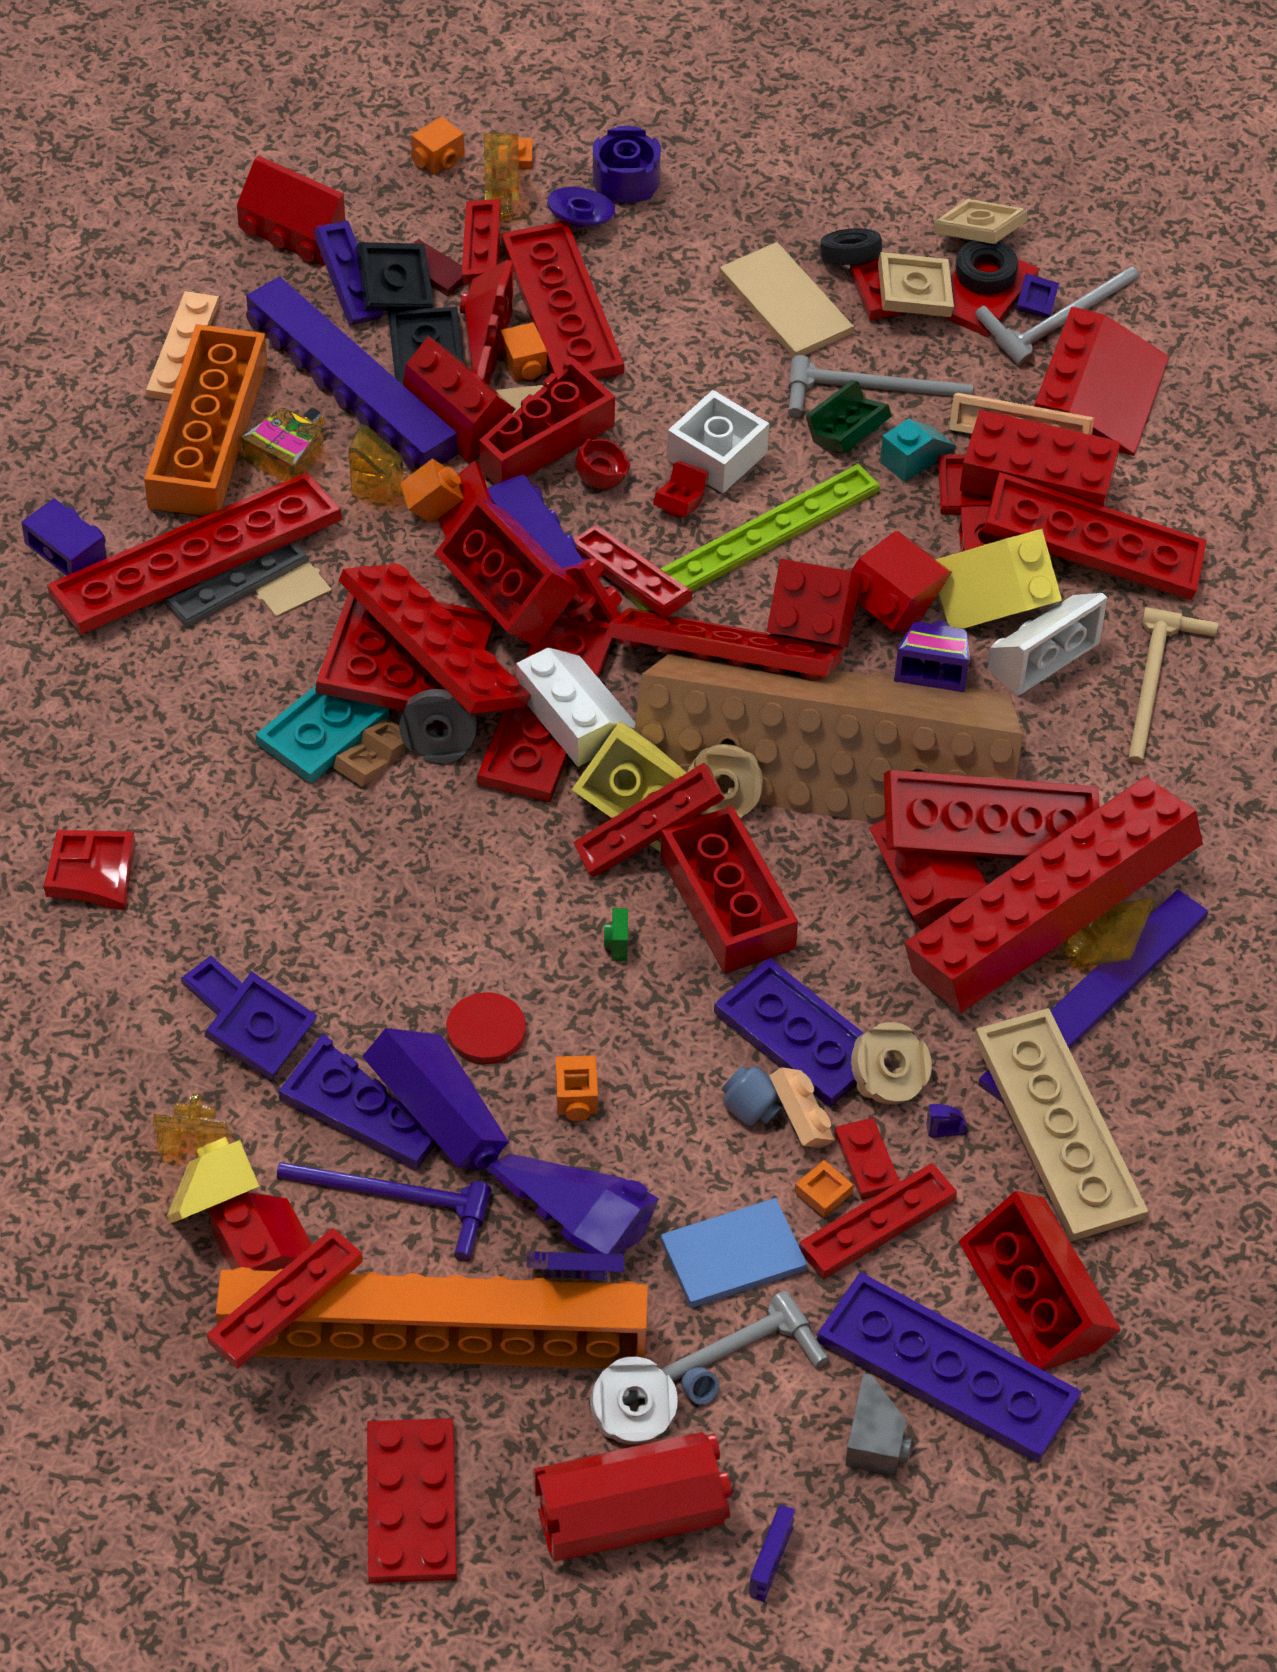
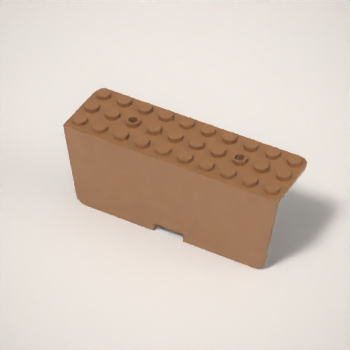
M677 650L676 653H669L642 673L634 731L654 744L686 772L701 750L721 745L724 739L733 740L737 747L752 753L758 760V766L763 775V790L757 804L878 823L885 819L883 773L889 770L913 771L921 769L926 773L1016 780L1023 732L1011 697L1005 693L966 686L965 692L901 683L894 681L895 675L872 672L871 675L833 670L827 677H822L821 680H809L800 677V672L786 670L785 673H771L765 671L763 665L750 663L746 667L733 666L728 664L725 658L713 656L711 660H701L691 657V652ZM722 774L719 779H716L721 787V791L724 793L728 791L730 786H735L734 781L730 780L728 775Z

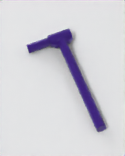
M282 1162L279 1163L277 1168L278 1179L455 1209L462 1227L454 1257L461 1261L470 1260L477 1231L483 1225L492 1191L488 1184L480 1181L470 1183V1185L461 1190V1193H454Z

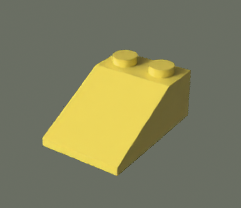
M1042 529L936 559L952 571L938 593L945 620L950 627L964 629L1062 601Z
M620 721L572 790L602 812L614 818L687 772L654 744ZM661 838L649 844L661 852Z

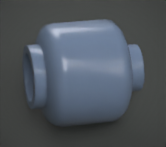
M742 1066L721 1089L725 1093L723 1105L746 1126L756 1125L760 1120L767 1125L782 1109V1106L777 1103L780 1098L769 1075L756 1066L748 1070Z

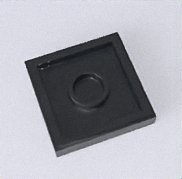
M359 242L355 249L364 311H401L434 308L425 244Z

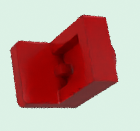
M677 461L673 465L670 481L656 491L653 505L663 508L664 512L668 515L686 517L698 508L703 501L709 472L688 463Z

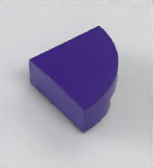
M929 1104L926 1122L928 1136L936 1138L966 1135L968 1133L966 1118L960 1110L948 1105Z

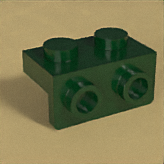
M851 380L806 414L813 442L820 447L843 453L853 449L856 443L868 434L877 431L881 424L892 417L889 404L865 399L859 382Z

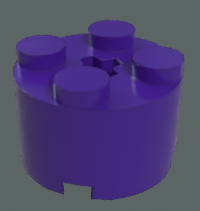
M618 126L607 130V135L601 139L599 136L593 144L592 180L595 189L615 202L633 203L650 199L660 183L661 147L659 141L655 137L653 140L646 136V130L639 127Z

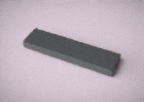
M295 541L184 590L166 600V607L188 629L256 592L260 587L309 562V556Z

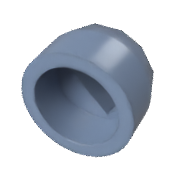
M693 1367L683 1376L681 1386L683 1392L690 1400L697 1404H707L716 1397L719 1390V1380L709 1370Z

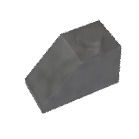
M863 1373L847 1447L845 1466L896 1476L899 1462L908 1463L912 1438L904 1437L906 1419L871 1374Z

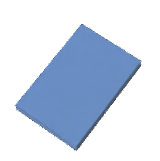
M776 1198L660 1235V1242L690 1309L807 1271V1262Z

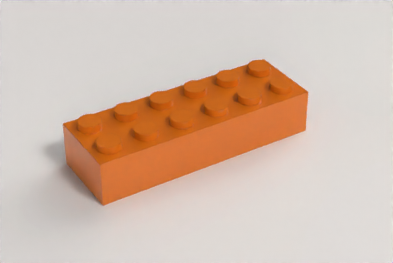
M201 324L195 325L144 477L147 508L206 516L222 508L244 439L243 435H245L267 366L265 333Z

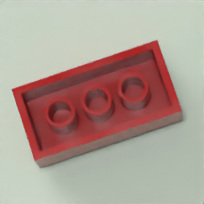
M979 410L963 461L960 491L992 497L995 481L999 472L1105 506L1116 469L1121 441Z
M480 496L475 498L434 553L508 633L534 646H537L580 589V586L506 510Z
M733 806L661 829L660 858L724 974L796 949L798 920Z

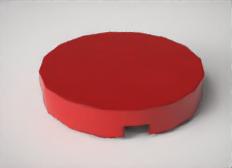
M492 992L474 993L461 999L450 1010L446 1021L447 1039L450 1046L466 1061L481 1065L496 1064L506 1060L508 1056L514 1052L516 1053L522 1047L526 1036L525 1016L518 1004L504 995Z

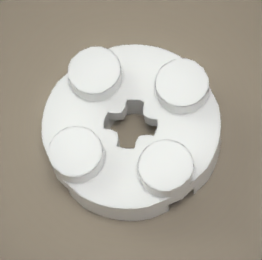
M625 1357L616 1360L602 1371L592 1388L590 1396L591 1412L602 1435L623 1444L641 1445L651 1442L664 1433L676 1414L678 1397L674 1382L669 1375L666 1376L661 1369L656 1367V1363L642 1357ZM629 1390H635L637 1397L645 1399V1405L639 1406L637 1412L630 1411L629 1406L623 1403V1398L628 1397Z

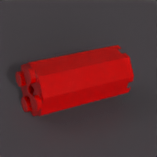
M704 1432L534 1468L533 1485L535 1497L543 1495L540 1498L538 1514L548 1552L552 1554L553 1561L556 1562L724 1524L725 1519L730 1518L727 1498L732 1497V1491L727 1472H719L716 1460L720 1459V1449L716 1435H705Z

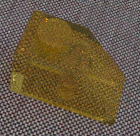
M360 424L349 448L351 496L393 506L397 495H404L400 483L408 477V474H405L403 471V458L371 428Z

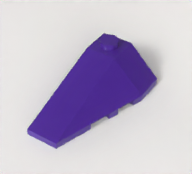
M510 1153L490 1163L488 1171L515 1195L535 1201L539 1205L536 1213L544 1220L553 1217L564 1226L561 1234L566 1239L588 1253L619 1254L637 1244L643 1238L659 1200L658 1197L647 1192V1188L643 1184L634 1180Z

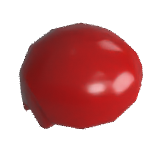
M588 438L579 448L575 460L578 475L585 483L602 490H608L619 485L626 477L630 468V462L627 461L625 452L617 443L604 438L593 440Z

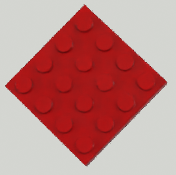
M348 592L316 680L315 693L404 711L411 696L430 689L446 690ZM438 602L443 608L450 611L452 617L465 630L471 632L475 640L487 651L496 619L486 611Z

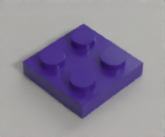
M251 971L208 1027L204 1037L272 1081L315 1023L318 1015Z

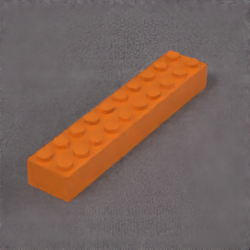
M239 1267L233 1270L221 1269L216 1307L217 1325L283 1269L277 1271H254L246 1267ZM376 1272L348 1274L254 1356L606 1369L621 1358H645L648 1284H636L632 1281L595 1283L587 1279H580L574 1282L551 1281L547 1278L509 1280L502 1276H494L489 1279L466 1278L461 1275L424 1277L416 1273H409L404 1276L381 1275Z

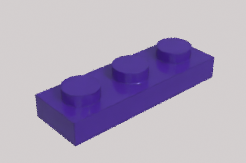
M349 221L317 226L313 233L348 325L360 324L381 318L384 314L383 311H364L355 249L357 241Z

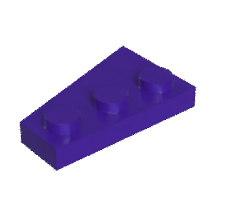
M527 1251L526 1268L542 1269V1277L607 1280V1271L624 1272V1255Z

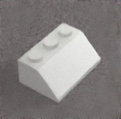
M1103 593L1072 595L1061 603L1053 604L1043 615L1033 621H1026L1018 631L1007 638L998 639L990 648L987 670L1018 697L1100 644L1107 597Z
M546 648L516 663V678L531 694L527 706L577 767L593 760L620 721L635 730L636 722L580 656Z

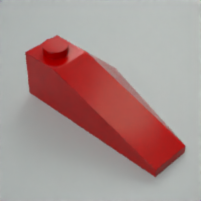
M505 260L474 278L469 292L463 293L460 301V313L465 314L470 368L488 385L490 384L500 353V330L508 328L514 309L513 261Z

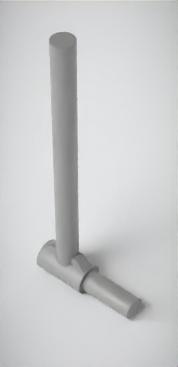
M1129 267L1023 334L1010 328L1006 329L985 305L981 306L974 315L996 338L995 342L1020 366L1033 355L1031 344L1065 324L1071 306L1088 310L1138 279L1139 273L1135 267Z
M797 355L791 360L788 386L791 392L788 414L791 417H800L802 415L804 394L807 389L813 387L814 383L845 386L851 380L859 382L861 388L951 397L956 393L972 395L973 385L815 369V365L808 357Z
M783 1291L776 1294L770 1300L767 1317L661 1370L666 1376L669 1375L674 1382L682 1378L693 1367L702 1368L777 1330L780 1334L791 1336V1338L795 1337L815 1368L818 1369L826 1365L830 1359L809 1329L810 1323L790 1293ZM629 1390V1395L627 1398H623V1403L628 1405L640 1398L637 1397L635 1390Z

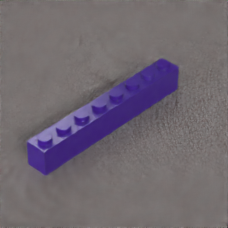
M280 276L246 295V317L249 324L255 330L261 329L264 331L276 349L283 348L290 355L293 364L297 368L301 369L304 367L311 374L318 387H326L331 391L336 402L342 408H350L356 414L357 420L363 427H371L378 433L382 444L387 448L393 447L398 451L403 462L409 468L415 467L419 469L431 459L444 464L458 455L457 432Z

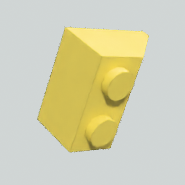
M224 1137L196 1149L199 1157L188 1163L167 1214L170 1223L259 1187L240 1140L229 1144L227 1138Z

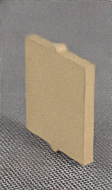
M307 562L256 590V593L258 594L257 599L259 601L263 600L274 616L278 617L331 592L332 589L320 576V569L314 568L310 562Z

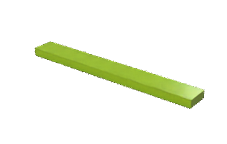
M856 464L660 569L693 592L880 492V485L859 464ZM624 590V594L639 610L655 612Z

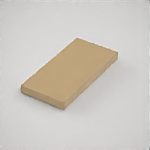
M778 242L719 268V275L792 357L807 355L853 334L854 326Z

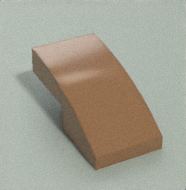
M386 718L363 730L361 742L337 755L333 768L361 787L370 783L408 749L402 741L399 725Z

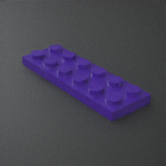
M859 1272L817 1333V1341L825 1347L1037 1463H1040L1081 1397V1390L862 1272Z

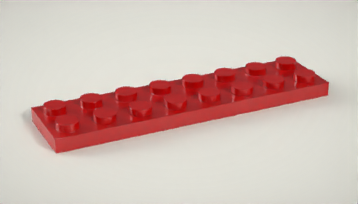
M305 472L48 583L49 596L79 633L83 634L342 521L341 508Z

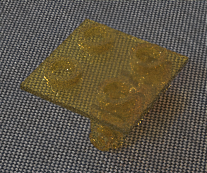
M1149 898L1118 903L1064 942L1065 954L1071 958L1068 966L1078 968L1130 960L1155 899Z

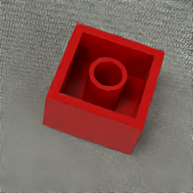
M780 558L766 632L848 648L862 575L850 570Z

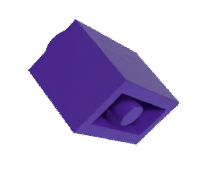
M55 498L21 521L25 544L66 576L107 558L105 549L106 539L102 531L94 525L90 526L73 508L65 507Z

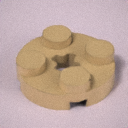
M728 744L715 745L700 751L687 772L705 763L710 767L715 779H719L722 774H725L735 784V786H730L727 792H722L725 797L724 800L701 814L705 815L733 806L739 818H742L757 805L762 794L763 775L758 766V760L752 753Z
M886 1022L871 1028L856 1039L851 1056V1066L854 1078L857 1081V1089L861 1095L873 1098L875 1101L883 1104L896 1105L915 1097L922 1087L927 1084L932 1070L930 1052L923 1040L919 1042L916 1036L910 1033L913 1031L911 1028L901 1023ZM887 1053L891 1054L893 1061H898L899 1068L894 1069L893 1073L888 1071L884 1065Z

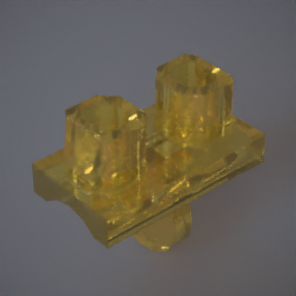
M192 1093L189 1104L175 1103L174 1115L188 1116L187 1118L154 1114L152 1127L157 1133V1152L159 1155L181 1157L184 1137L197 1139L196 1149L224 1137L230 1143L232 1131L228 1130L227 1122L201 1119H215L216 1107L203 1106L202 1094ZM197 1150L195 1152L196 1158L199 1157Z

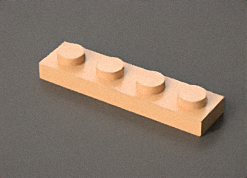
M184 292L146 388L147 397L170 401L195 325L211 326L219 306L218 296Z
M956 393L953 396L949 430L972 434L979 410L1091 435L1095 418Z

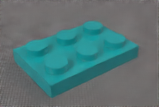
M315 685L256 733V744L311 784L334 765L337 755L361 742L363 730L386 718L389 719L390 708L315 693Z

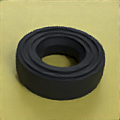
M849 228L837 230L821 238V256L824 261L836 265H855L870 262L880 256L882 252V238L879 232L871 229Z
M973 240L965 244L957 255L956 275L960 283L971 291L982 294L999 293L1008 289L1016 279L1018 272L1017 255L1011 247L1001 241L991 244ZM981 260L993 261L1000 266V269L995 272H983L977 270L974 267V263Z

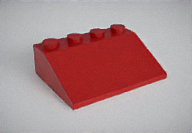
M1071 306L1034 407L1094 417L1092 435L1121 441L1119 452L1134 456L1169 356L1107 315Z

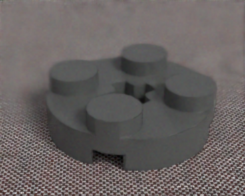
M430 689L413 695L408 699L400 719L399 731L403 743L412 753L413 750L417 751L419 754L424 755V760L431 763H449L461 758L472 745L477 732V720L475 714H469L447 690ZM433 720H440L447 726H445L443 733H438L437 728L430 727L429 724L433 723Z

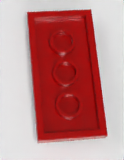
M453 1418L367 1421L368 1582L457 1580Z

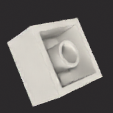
M712 390L668 430L667 460L673 464L677 461H682L708 471L707 484L719 492L725 493L767 454L769 423Z

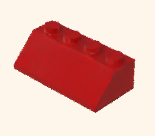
M1015 1190L958 1241L1024 1359L1043 1371L1050 1370L1096 1352L1121 1330L1044 1197Z

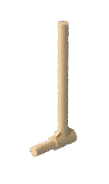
M1145 607L1142 627L1148 633H1152L1128 762L1142 764L1144 760L1166 636H1172L1179 633V631L1216 637L1217 622L1183 617L1182 613Z

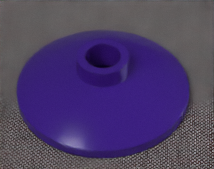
M582 187L556 189L549 194L547 200L548 208L554 215L568 221L575 227L607 223L614 217L615 206L608 197L597 191Z

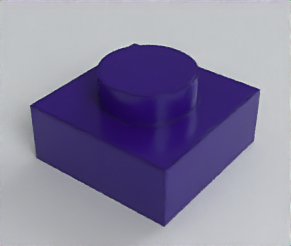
M1026 273L1015 309L1049 318L1059 283Z

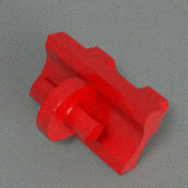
M598 558L584 560L578 565L562 568L580 586L579 591L565 608V612L569 617L580 615L585 623H589L593 619L610 623L620 615L617 608L623 599L617 589L612 586L603 587L599 578L604 574V568Z

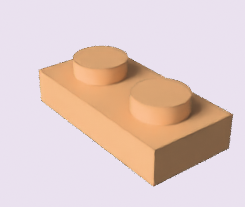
M782 1067L769 1075L802 1146L822 1148L834 1142L835 1138L830 1130L831 1121L826 1112L819 1107L813 1095L814 1086L810 1078L802 1070Z

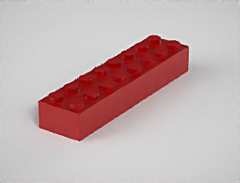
M1144 776L905 941L904 945L912 973L960 1013H963L1203 845L1196 810L1147 776Z

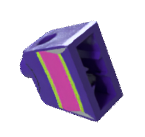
M935 621L932 624L923 622L913 623L898 647L894 681L965 692L970 658L967 632L961 628L950 627L945 621Z

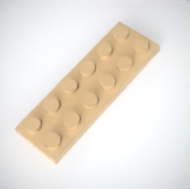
M1047 1008L977 1028L973 1036L1070 1241L1146 1219L1148 1209L1050 1009Z

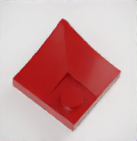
M57 830L43 886L45 896L74 899L111 909L125 910L136 843L134 831Z

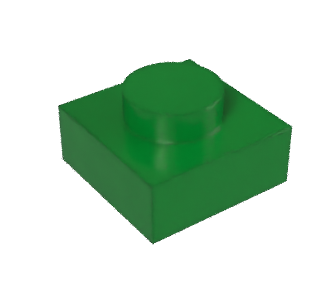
M612 908V924H604V947H612V961H627L628 908Z

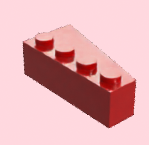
M570 356L563 362V368L556 375L551 373L543 381V387L534 395L529 394L521 401V407L514 414L508 413L479 440L480 467L482 472L495 485L522 474L526 477L583 445L588 438L593 439L615 426V396Z

